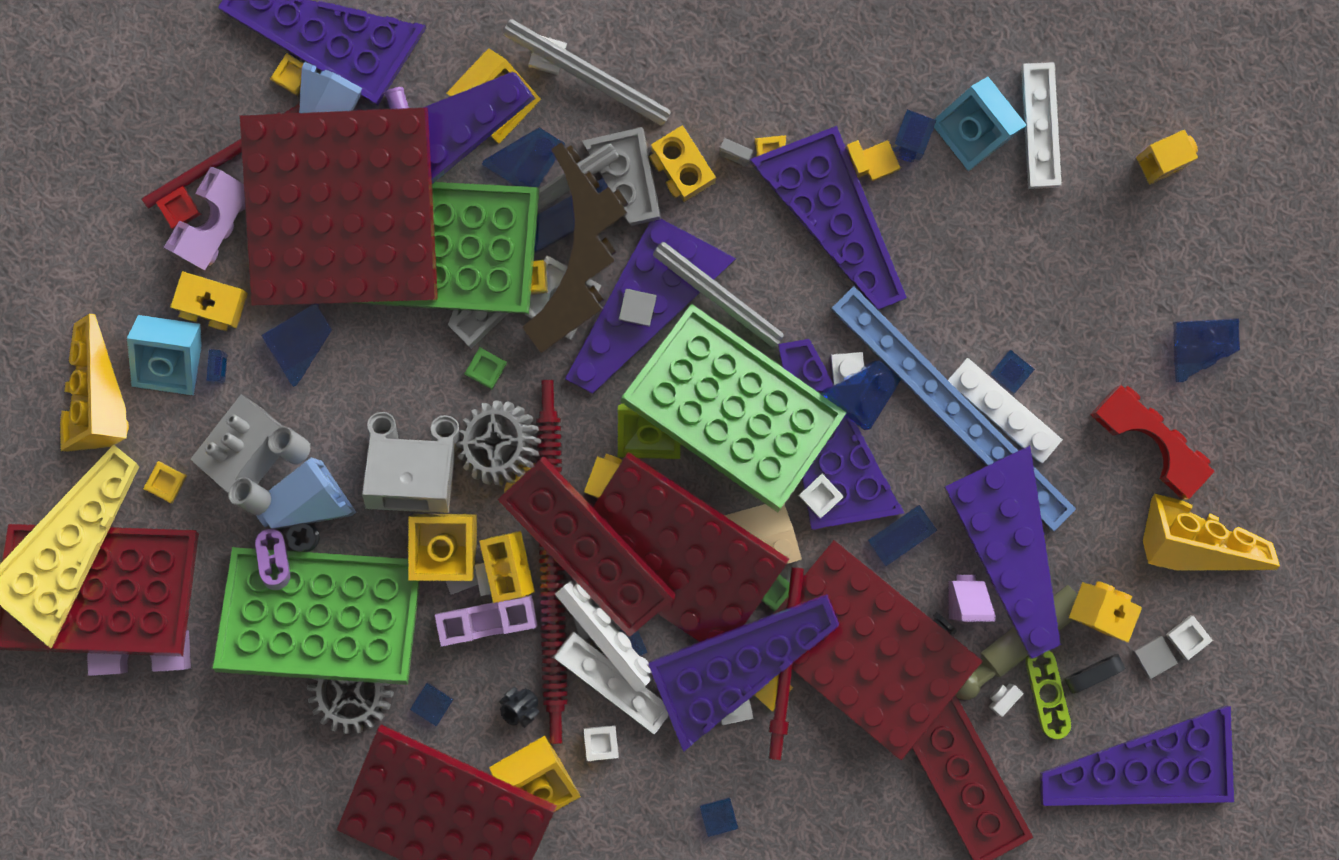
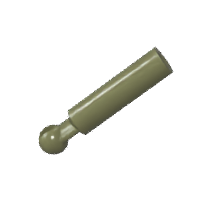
M1066 585L1053 595L1058 631H1061L1073 621V619L1069 618L1077 593L1069 585ZM1014 627L980 653L983 663L956 694L958 699L970 700L975 698L980 692L981 686L992 677L997 676L1001 678L1028 657Z

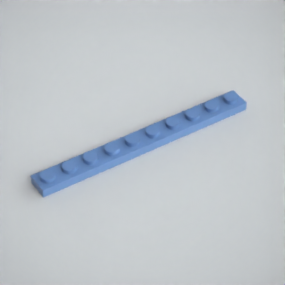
M854 286L831 308L872 352L986 466L1018 451ZM1034 467L1041 519L1051 531H1055L1076 508Z

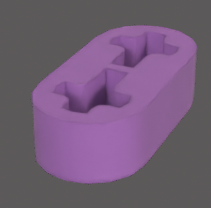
M266 529L258 534L255 541L259 574L267 588L279 590L284 588L290 581L287 547L279 531ZM269 539H274V542L277 543L274 545L275 555H270L266 547ZM276 563L281 573L278 574L277 580H272L271 576L267 575L272 574L271 564Z

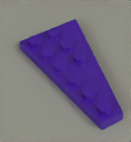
M222 0L218 7L223 13L297 58L317 67V70L321 72L325 70L331 71L361 87V96L377 106L426 30V26L423 24L399 21L397 18L388 16H377L366 11L322 1Z
M515 72L508 73L425 107L428 108L432 184L535 99Z
M837 126L750 159L749 162L861 294L877 310L907 298Z
M663 219L649 222L565 380L594 394L701 293L653 256L655 249L660 243L665 242L713 280L729 267L736 258ZM626 289L657 295L650 327L619 320Z
M810 339L778 344L782 368L847 412L802 477L805 490L815 479L823 474L844 496L822 518H819L807 505L811 530L904 514L905 512L895 498L888 481L883 476L870 448L853 417L848 412L841 395L836 390Z
M1028 446L945 486L944 489L1029 658L1033 659L1061 644L1031 446Z
M827 594L649 661L648 665L683 752L839 626Z
M1226 705L1040 772L1041 805L1234 802L1231 706Z

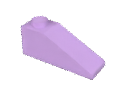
M956 575V581H948L949 619L959 621H995V613L984 581H976V575Z

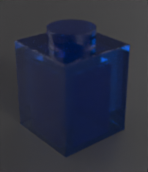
M907 109L892 146L893 151L897 152L896 156L908 162H914L915 159L921 160L936 120Z

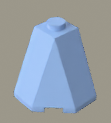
M304 62L301 73L299 113L353 111L361 96L362 88L328 70L322 71L319 74L315 72L317 67Z
M310 458L269 490L271 495L270 505L264 513L256 516L264 527L269 525L271 529H281L300 523L309 524L349 517L357 512L321 460Z

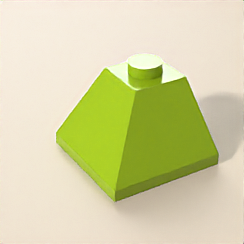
M623 403L618 405V457L624 458L629 452L637 458L680 459V443Z

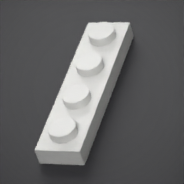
M1054 62L1023 64L1021 72L1024 123L1026 124L1025 142L1028 189L1059 188L1062 184Z
M966 358L948 379L973 406L1022 448L1031 446L1032 457L1040 464L1049 457L1063 440L969 358Z
M574 579L555 593L636 692L640 691L654 678L648 665L649 662L635 652L631 647L629 638L615 628L607 613L596 605Z
M572 632L553 658L654 735L669 716L663 700L646 687L636 692L606 656L576 633Z

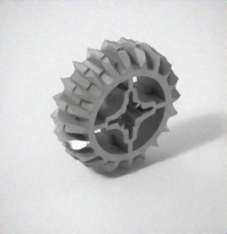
M498 400L493 401L492 407L488 403H482V413L479 410L473 409L471 410L473 419H463L467 428L466 430H459L460 436L464 438L463 441L457 442L456 445L458 448L464 449V451L458 457L460 460L466 461L463 468L466 471H472L471 476L474 479L479 480L482 478L483 483L488 485L494 481V484L502 486L505 480L511 484L515 483V474L522 477L525 474L524 466L529 468L534 466L529 461L531 455L534 457L539 456V452L533 449V445H538L541 441L539 438L532 437L539 429L535 425H530L533 417L529 414L524 415L525 409L520 406L514 407V404L509 401L503 405ZM505 419H509L514 424L518 437L509 435L508 427L505 426ZM488 426L486 434L481 436L484 429ZM501 439L508 441L501 442V444H497L496 447L490 445L500 442ZM479 449L488 452V459L491 460L492 468H489L483 462ZM516 450L513 457L508 461L510 453Z
M314 679L318 681V684L307 686V690L316 691L317 696L308 698V702L314 703L318 701L320 706L315 708L312 713L317 715L323 711L326 714L320 721L322 725L328 723L330 719L334 720L331 725L332 731H337L342 723L344 734L350 733L352 724L356 733L363 732L362 722L369 729L373 728L375 723L372 716L381 721L385 716L378 709L388 710L391 707V704L383 701V698L394 696L393 691L384 690V686L390 684L374 683L375 698L372 703L364 693L366 682H358L354 690L357 698L354 699L351 696L341 702L347 692L344 684L347 683L349 686L357 681L331 680L337 690V697L333 704L330 705L326 696L327 679ZM348 703H353L367 711L357 717H348L338 713Z

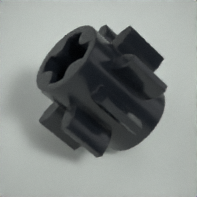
M514 686L499 701L502 705L500 708L502 718L513 726L520 723L525 728L540 713L536 709L538 707V699L529 689L524 688L518 691Z

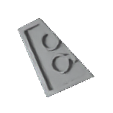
M640 127L583 140L582 142L590 155L606 144H611L618 153V159L599 172L612 192L618 189L629 205L625 207L628 215L625 217L629 224L633 226L660 220V209L644 129Z

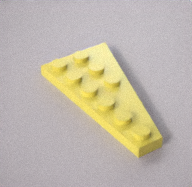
M115 445L95 463L0 564V605L50 648H52L139 469L137 463Z

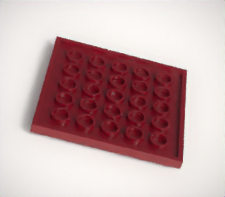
M428 108L240 116L252 306L438 299Z

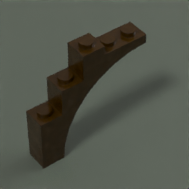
M562 142L551 150L565 174L572 194L575 216L574 243L567 270L556 292L544 308L522 327L540 353L549 349L603 310L600 305L604 301L603 297L594 285L588 288L585 283L615 263L612 255L617 252L606 237L600 240L598 235L628 215L625 207L629 204L618 189L612 192L610 187H607L598 194L596 189L600 185L590 171L585 174L578 166V163L582 160L571 145L565 148Z

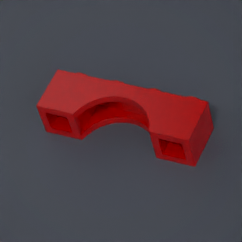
M1122 385L1115 387L1090 415L1112 436L1125 431H1138L1150 436L1159 446L1163 457V468L1159 479L1182 500L1190 499L1215 472L1209 466L1210 460L1200 451L1196 450L1194 452L1186 445L1187 439L1175 429L1170 430L1162 423L1164 418L1151 407L1147 409L1139 402L1141 397L1129 386L1125 388Z

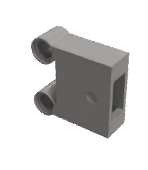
M241 394L195 452L191 460L228 492L229 500L233 504L252 515H260L268 509L271 495L268 490L258 485V483L279 456L293 465L302 463L310 453V443L290 428L281 425L265 410Z
M386 412L373 414L367 422L370 441L362 492L365 508L449 513L455 452L459 449L456 443L461 441L459 425L456 419L447 415L435 418L430 427L432 441L398 439L396 422L392 415ZM381 430H388L385 434H378ZM444 433L452 434L449 437H440Z

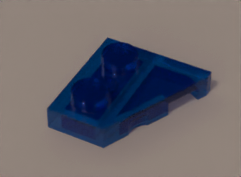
M539 127L486 158L482 162V166L514 186L539 188L557 160L551 149L562 141Z
M313 304L261 336L294 387L298 385L333 329L319 306Z
M1238 318L1173 322L1176 382H1184L1191 375L1211 367L1223 357H1228L1240 350Z
M880 360L873 361L862 367L859 372L852 373L843 378V381L827 387L821 394L847 412L846 415L863 430H870L901 379Z

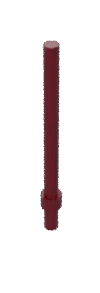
M300 103L282 114L299 113ZM241 139L141 198L148 209L157 204V201L182 186L186 187L206 175L210 167L217 168L241 154Z
M791 567L786 609L800 605L803 568ZM793 663L778 675L773 719H770L768 731L771 733L769 759L781 760L784 735L788 734L789 722L786 721Z

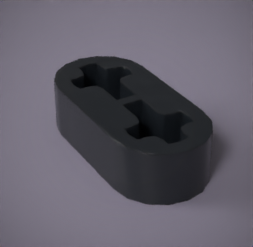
M1114 654L1067 676L1064 680L1071 694L1092 687L1124 671L1126 668L1119 654Z

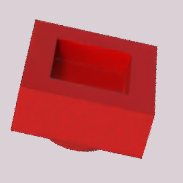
M183 186L156 202L173 230L179 220L187 224L201 215L188 191Z

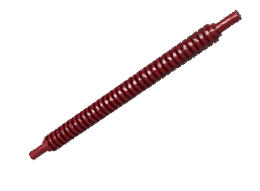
M541 380L542 411L539 412L536 424H542V426H538V432H543V434L536 435V438L543 440V443L538 444L537 448H543V451H538L540 457L544 456L558 472H562V467H556V464H562V459H556V456H562V451H556L555 448H561L562 445L560 442H555V440L561 439V434H555V432L561 431V426H555V423H561V418H558V411H554V380ZM539 550V555H545L546 558L539 559V563H546V567H539L540 572L546 571V575H540V580H546V583L540 584V588H546V592H540V597L546 596V600H540V605H547V608L540 609L541 613H547V616L541 617L542 622H547V625H541V630H547V633H541V638H547V641L541 642V646L548 647V650H541L542 655H548V658H542V663H548V666L542 667V672H548V674L542 675V680H548V683H542V688H549V691L542 692L543 697H549V699L543 700V705H546V712H549L550 744H561L562 712L565 711V705L568 704V699H561V696H568L567 691H561V688H567V682H561V680L567 679V674H561V671H567V667L561 666V663L553 657L565 642L560 641V638L566 637V633H560V629H566V624H560V621H566V616H559V613H565L566 609L559 608V604L563 603L555 595L559 588L565 586V583H559V579H565V575H558V571L565 570L561 566L558 567V562L546 550Z

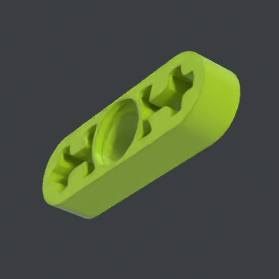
M1051 651L1041 654L1043 658L1049 659V663L1044 665L1046 675L1053 673L1054 679H1042L1037 683L1035 677H1042L1040 668L1033 666V661H1036L1037 657L1030 659L1028 656L1025 663L1041 730L1050 738H1064L1070 732L1071 721L1055 656ZM1046 684H1051L1056 689V697L1051 702L1042 701L1039 695L1041 687ZM1060 704L1061 710L1054 711L1056 718L1063 720L1064 725H1061L1059 732L1055 733L1054 729H1048V724L1052 722L1051 712L1044 713L1043 707L1054 708Z

